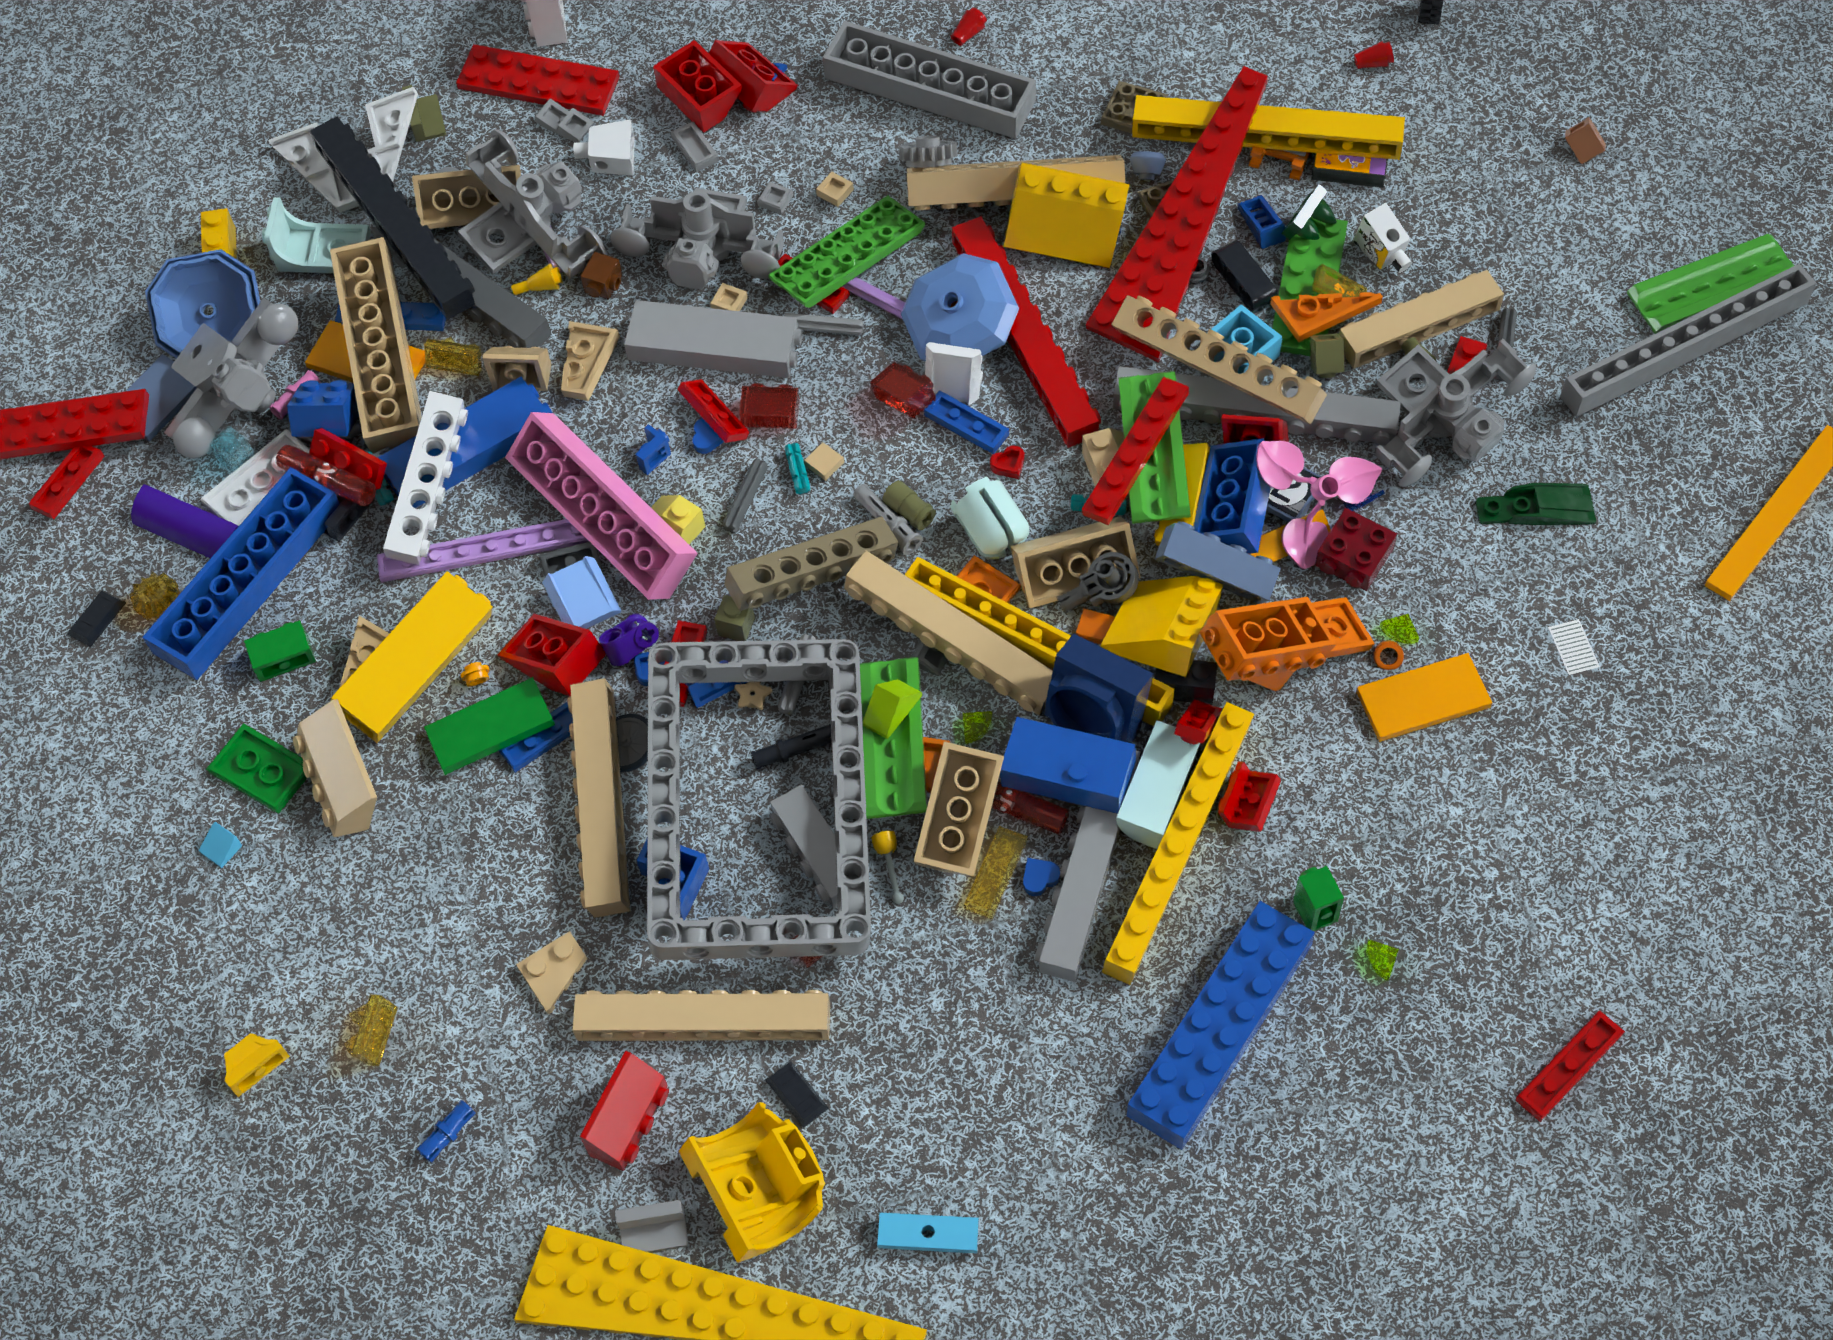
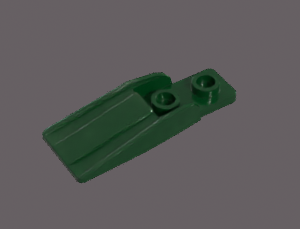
M1529 483L1511 487L1504 493V496L1478 497L1475 502L1480 524L1582 525L1596 523L1590 488L1587 484Z

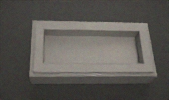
M694 121L671 132V138L696 172L719 162L718 154Z

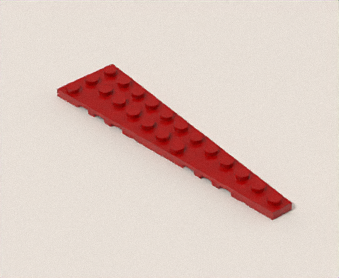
M1243 66L1088 319L1086 329L1159 363L1162 356L1161 352L1120 333L1111 324L1127 295L1137 299L1138 295L1153 303L1151 307L1158 310L1161 307H1165L1178 315L1181 301L1187 292L1188 283L1198 263V257L1206 243L1223 199L1229 177L1233 173L1238 154L1240 155L1243 141L1250 129L1253 116L1257 111L1268 82L1267 75ZM1153 317L1144 321L1143 328L1151 325ZM1170 331L1167 333V339L1169 338Z

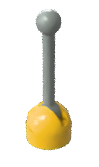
M882 831L871 837L872 844L878 854L885 856L893 889L892 901L895 904H901L904 896L899 892L891 854L897 848L896 835L894 831Z

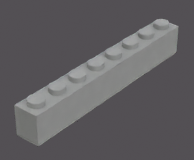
M1136 750V763L1130 783L1139 764L1141 751ZM1083 805L1079 808L1077 823H1080L1078 833L1072 832L1068 850H1072L1070 860L1064 859L1060 877H1063L1064 881L1062 887L1056 886L1052 899V905H1056L1054 914L1047 915L1043 932L1048 934L1045 943L1039 942L1035 955V961H1039L1040 973L1076 982L1120 832L1116 822L1118 815L1116 813Z

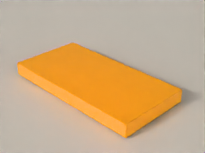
M330 320L307 357L305 365L309 369L353 383L343 324ZM408 345L414 379H416L429 356L427 351Z
M1469 653L1364 684L1356 689V693L1379 742L1485 710L1492 706V700Z

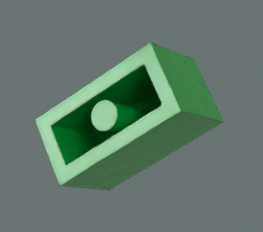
M300 620L294 623H286L280 628L266 633H258L252 638L244 640L252 668L260 682L316 662L308 635Z
M1328 866L1320 869L1312 867L1302 872L1300 877H1298L1293 903L1305 926L1312 931H1316L1338 922L1344 896Z

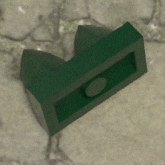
M1318 184L1306 196L1281 234L1289 240L1296 234L1308 240L1319 239L1318 228L1310 216L1323 223L1336 224L1337 221L1332 209L1322 199L1327 190Z

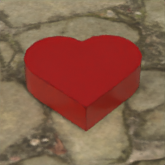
M1012 445L1007 447L1004 452L993 454L990 458L991 471L1000 476L1019 479L1025 460L1023 449Z

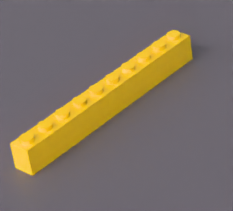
M1136 95L1132 137L1197 143L1221 102ZM1259 105L1253 116L1250 129L1243 141V147L1253 148L1254 146L1264 149L1400 160L1405 117Z
M920 557L915 559L905 573V576L1051 670L1054 667L1056 654L1071 637V635ZM1154 678L1152 679L1142 721L1154 727L1156 720L1161 722L1164 720L1173 706L1174 688Z
M1226 702L1105 959L1102 973L1131 985L1250 728L1254 713Z

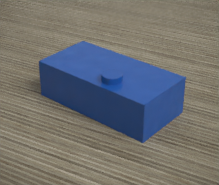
M1263 438L1212 445L1210 447L1193 525L1194 531L1203 535L1204 533L1216 535L1221 539L1220 542L1226 545L1235 544L1245 548L1247 554L1258 553L1271 487L1260 476L1256 461L1258 445L1265 441Z
M1016 717L1004 753L1000 772L1001 785L1118 814L1136 763L1135 744Z

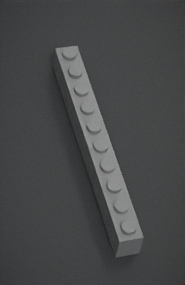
M1799 263L1566 377L1560 398L1575 417H1578L1807 304L1817 283Z
M1118 366L1113 409L1121 411L1119 377L1161 373V371ZM1175 373L1176 382L1189 386V394L1179 409L1180 420L1194 419L1215 424L1217 422L1222 423V414L1280 418L1287 421L1288 432L1291 434L1305 433L1317 435L1321 438H1344L1351 442L1359 440L1374 442L1377 445H1386L1397 435L1401 401L1325 392L1327 396L1310 425L1215 378ZM1290 388L1286 396H1295L1298 389Z

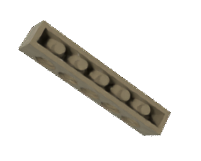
M881 516L727 567L724 585L739 611L748 608L754 609L763 603L775 599H784L798 591H808L816 585L837 581L841 577L846 576L866 550L885 563H889L895 557L898 540Z

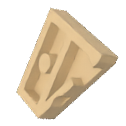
M569 931L516 965L549 1015L555 1009L554 1005L562 992L566 991L572 983L574 974L580 971L587 957Z

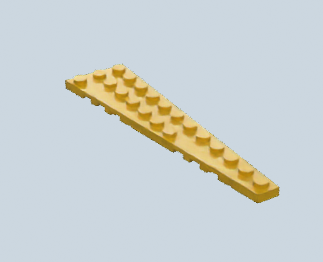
M547 1225L514 1318L516 1323L552 1327L564 1326L581 1330H602L619 1334H640L647 1337H667L676 1340H925L927 1335V1329Z

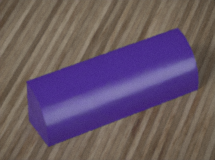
M143 484L138 491L131 510V519L134 525L210 559L239 527L230 521L146 484Z

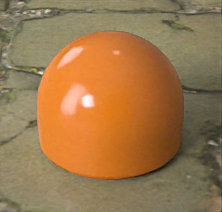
M1385 640L1375 647L1373 658L1379 668L1395 670L1402 664L1404 653L1398 643ZM1385 648L1396 650L1397 658L1395 662L1384 664L1380 660L1382 650Z

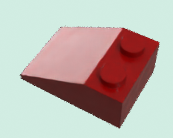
M533 614L497 655L501 660L527 676L533 677L535 681L550 690L571 696L570 685L582 683L606 654L591 630Z

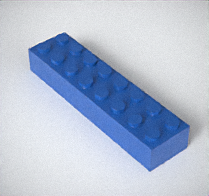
M290 467L144 634L142 638L152 654L193 679L198 680L325 532V521L340 505L335 492Z
M1259 901L1129 1101L1126 1116L1180 1150H1183L1312 946L1315 932Z

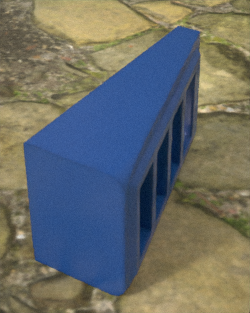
M1262 195L1237 204L1238 210L1262 249L1286 240V237L1281 234L1285 229V224ZM1261 208V209L1258 210V211H1255V212H1252V213L1250 212V211H1252V210Z

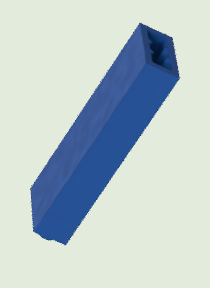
M519 377L465 408V410H468V416L465 426L459 427L457 435L461 436L458 451L452 452L450 461L453 462V468L450 478L444 479L442 487L445 488V491L504 458L531 412L553 413L546 402L542 404L539 401L540 396L533 384L527 385L524 379ZM439 423L435 428L446 430L450 425ZM416 436L377 457L387 463L384 478L397 497L400 493ZM438 448L431 449L428 455L438 456L442 453V450ZM426 474L420 478V481L428 483L435 477L431 474ZM418 500L412 507L417 508L424 504L425 501Z

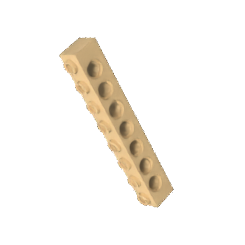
M1138 295L1137 299L1126 296L1111 324L1120 333L1311 425L1327 396L1321 388V382L1309 376H1306L1304 380L1296 376L1297 371L1287 365L1282 364L1279 368L1271 364L1273 361L1271 358L1259 352L1254 356L1247 352L1248 348L1236 341L1229 344L1223 341L1224 336L1211 329L1206 333L1199 329V324L1188 318L1181 321L1175 318L1176 313L1165 307H1161L1160 310L1151 307L1153 303ZM1153 317L1151 325L1143 328L1144 321ZM1171 329H1177L1173 338H1166L1167 333ZM1196 340H1200V346L1196 350L1191 351V344ZM1224 351L1223 359L1219 362H1214L1215 355L1218 352ZM1244 363H1249L1247 371L1238 374L1239 367ZM1272 374V382L1269 385L1263 386L1262 381L1264 377ZM1298 386V392L1295 396H1286L1287 391L1291 387Z

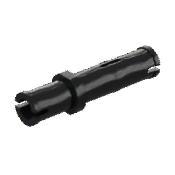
M831 724L784 741L780 738L775 740L773 745L751 751V757L756 770L779 761L785 763L792 756L831 743Z

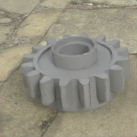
M939 136L916 137V142L899 145L900 160L906 161L907 167L926 168L949 165L952 163V158L958 155L957 142H953V140H940Z

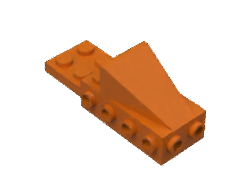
M1308 597L1217 610L1209 616L1206 625L1199 632L1227 681L1237 679L1242 681L1249 680L1273 691L1280 690L1298 669L1307 667L1314 669L1321 666L1326 661V658L1369 651L1375 644L1346 597L1311 602Z

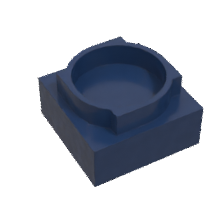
M1073 633L1056 654L1044 715L1049 717L1055 726L1132 743L1140 733L1154 674Z

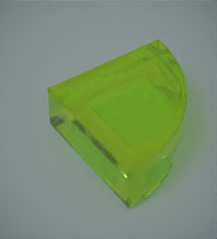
M1409 614L1380 622V628L1389 638L1405 644L1418 643L1419 636Z
M992 711L963 713L965 744L981 739L988 732L993 719Z
M1368 939L1366 945L1368 961L1378 976L1389 981L1399 949Z

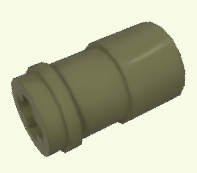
M901 480L895 481L886 488L882 501L890 509L910 522L912 527L918 530H923L930 525L936 515V511L930 503L922 500L914 490Z

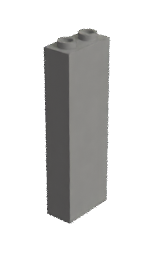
M635 300L624 347L627 359L631 361L789 378L791 368H796L798 353L795 350L796 345L801 346L803 331L798 329L796 317Z

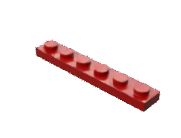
M1166 377L1161 379L1082 508L1084 516L1105 525L1110 524L1187 398L1189 386Z

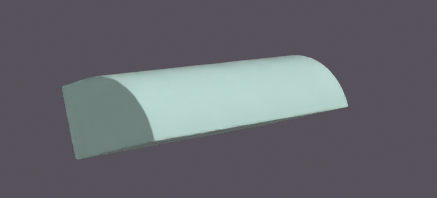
M1156 720L1116 817L1117 825L1122 832L1133 840L1158 849L1169 825L1200 746V743L1190 744L1184 742L1181 736L1174 734L1176 727Z

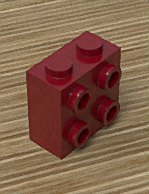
M1345 508L1320 546L1315 566L1319 567L1326 574L1335 575L1345 580L1352 587L1368 591L1393 551L1398 533Z

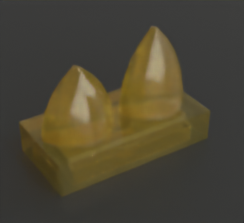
M452 337L442 340L427 339L424 344L426 368L479 376L482 371L481 348L476 344L465 345L455 343Z
M370 995L367 1004L359 1006L349 1013L352 1021L360 1026L358 1033L344 1043L349 1054L370 1066H379L398 1007L381 995Z

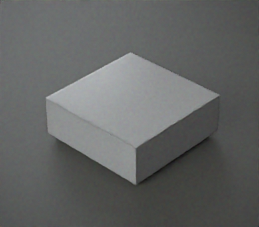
M769 182L757 200V204L761 208L782 215L793 197V190Z

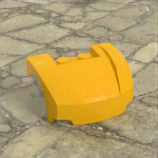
M763 1102L757 1103L738 1123L718 1134L700 1138L695 1136L688 1137L678 1151L692 1178L700 1176L727 1225L728 1229L724 1232L723 1237L737 1263L766 1253L786 1242L809 1225L823 1208L822 1189L825 1182L812 1148L789 1119L782 1121L771 1110L765 1109L766 1104Z

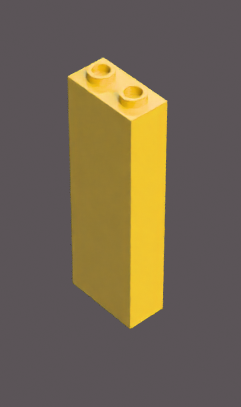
M446 571L336 691L331 700L338 699L345 719L378 743L487 622L492 614L493 606H491V602L483 594H476L468 588V584L463 578L458 575L453 576Z

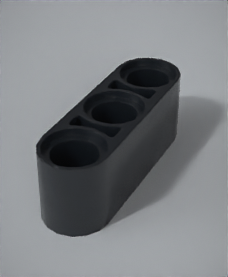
M1238 240L1211 252V259L1215 268L1249 311L1253 312L1271 303V297L1277 296V291L1272 281Z

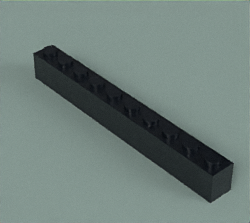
M336 116L311 129L309 132L317 151L444 317L449 320L475 305L472 294L475 292L471 281L467 277L462 278L460 275L461 270L454 260L449 261L443 245L440 242L435 243L433 240L434 236L427 225H421V220L413 207L410 209L407 207V201L400 190L396 192L393 189L394 184L388 174L385 173L383 175L380 172L381 168L374 157L369 158L367 155L368 151L363 142L355 140V134L348 123L344 125Z

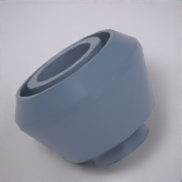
M1134 152L1130 156L1133 173L1139 175V180L1153 181L1155 176L1161 174L1166 158L1162 153Z

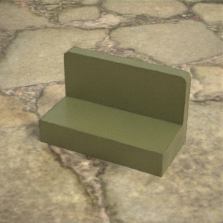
M409 85L402 87V90L409 89L413 86ZM436 94L417 98L410 121L416 142L446 135Z

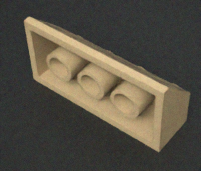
M520 164L501 166V173L515 186L518 178L521 176ZM472 170L412 176L416 209L421 220L420 223L422 226L427 225L430 229L467 225L500 202Z
M1121 516L1113 518L1109 525L1097 522L1010 546L1015 570L1029 609L1058 601V596L1078 587L1079 583H1081L1079 576L1088 572L1093 561L1105 553L1117 552L1127 556L1136 566L1139 579L1141 578L1130 525Z
M338 699L331 700L299 723L297 735L293 737V744L296 753H301L303 758V771L306 778H311L313 797L322 806L324 825L330 827L333 837H339L369 829L377 795Z
M949 742L943 743L914 857L916 865L947 873L974 877L1004 756Z

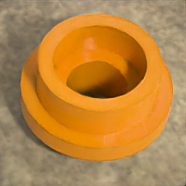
M474 662L465 666V671L460 674L462 681H465L466 685L471 687L488 681L490 669L488 665Z

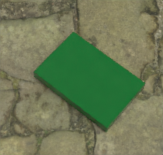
M244 723L206 769L211 775L277 814L282 811L307 779L303 771V758Z

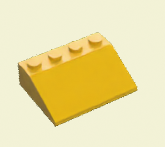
M1021 163L1018 169L1003 247L1110 268L1124 214L1129 184Z
M1198 576L1139 581L1134 594L1123 602L1100 647L1118 656L1186 677L1203 642L1199 632L1206 625L1209 616L1217 611L1223 584Z

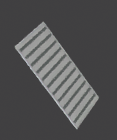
M1579 619L1548 627L1569 675L1600 667Z

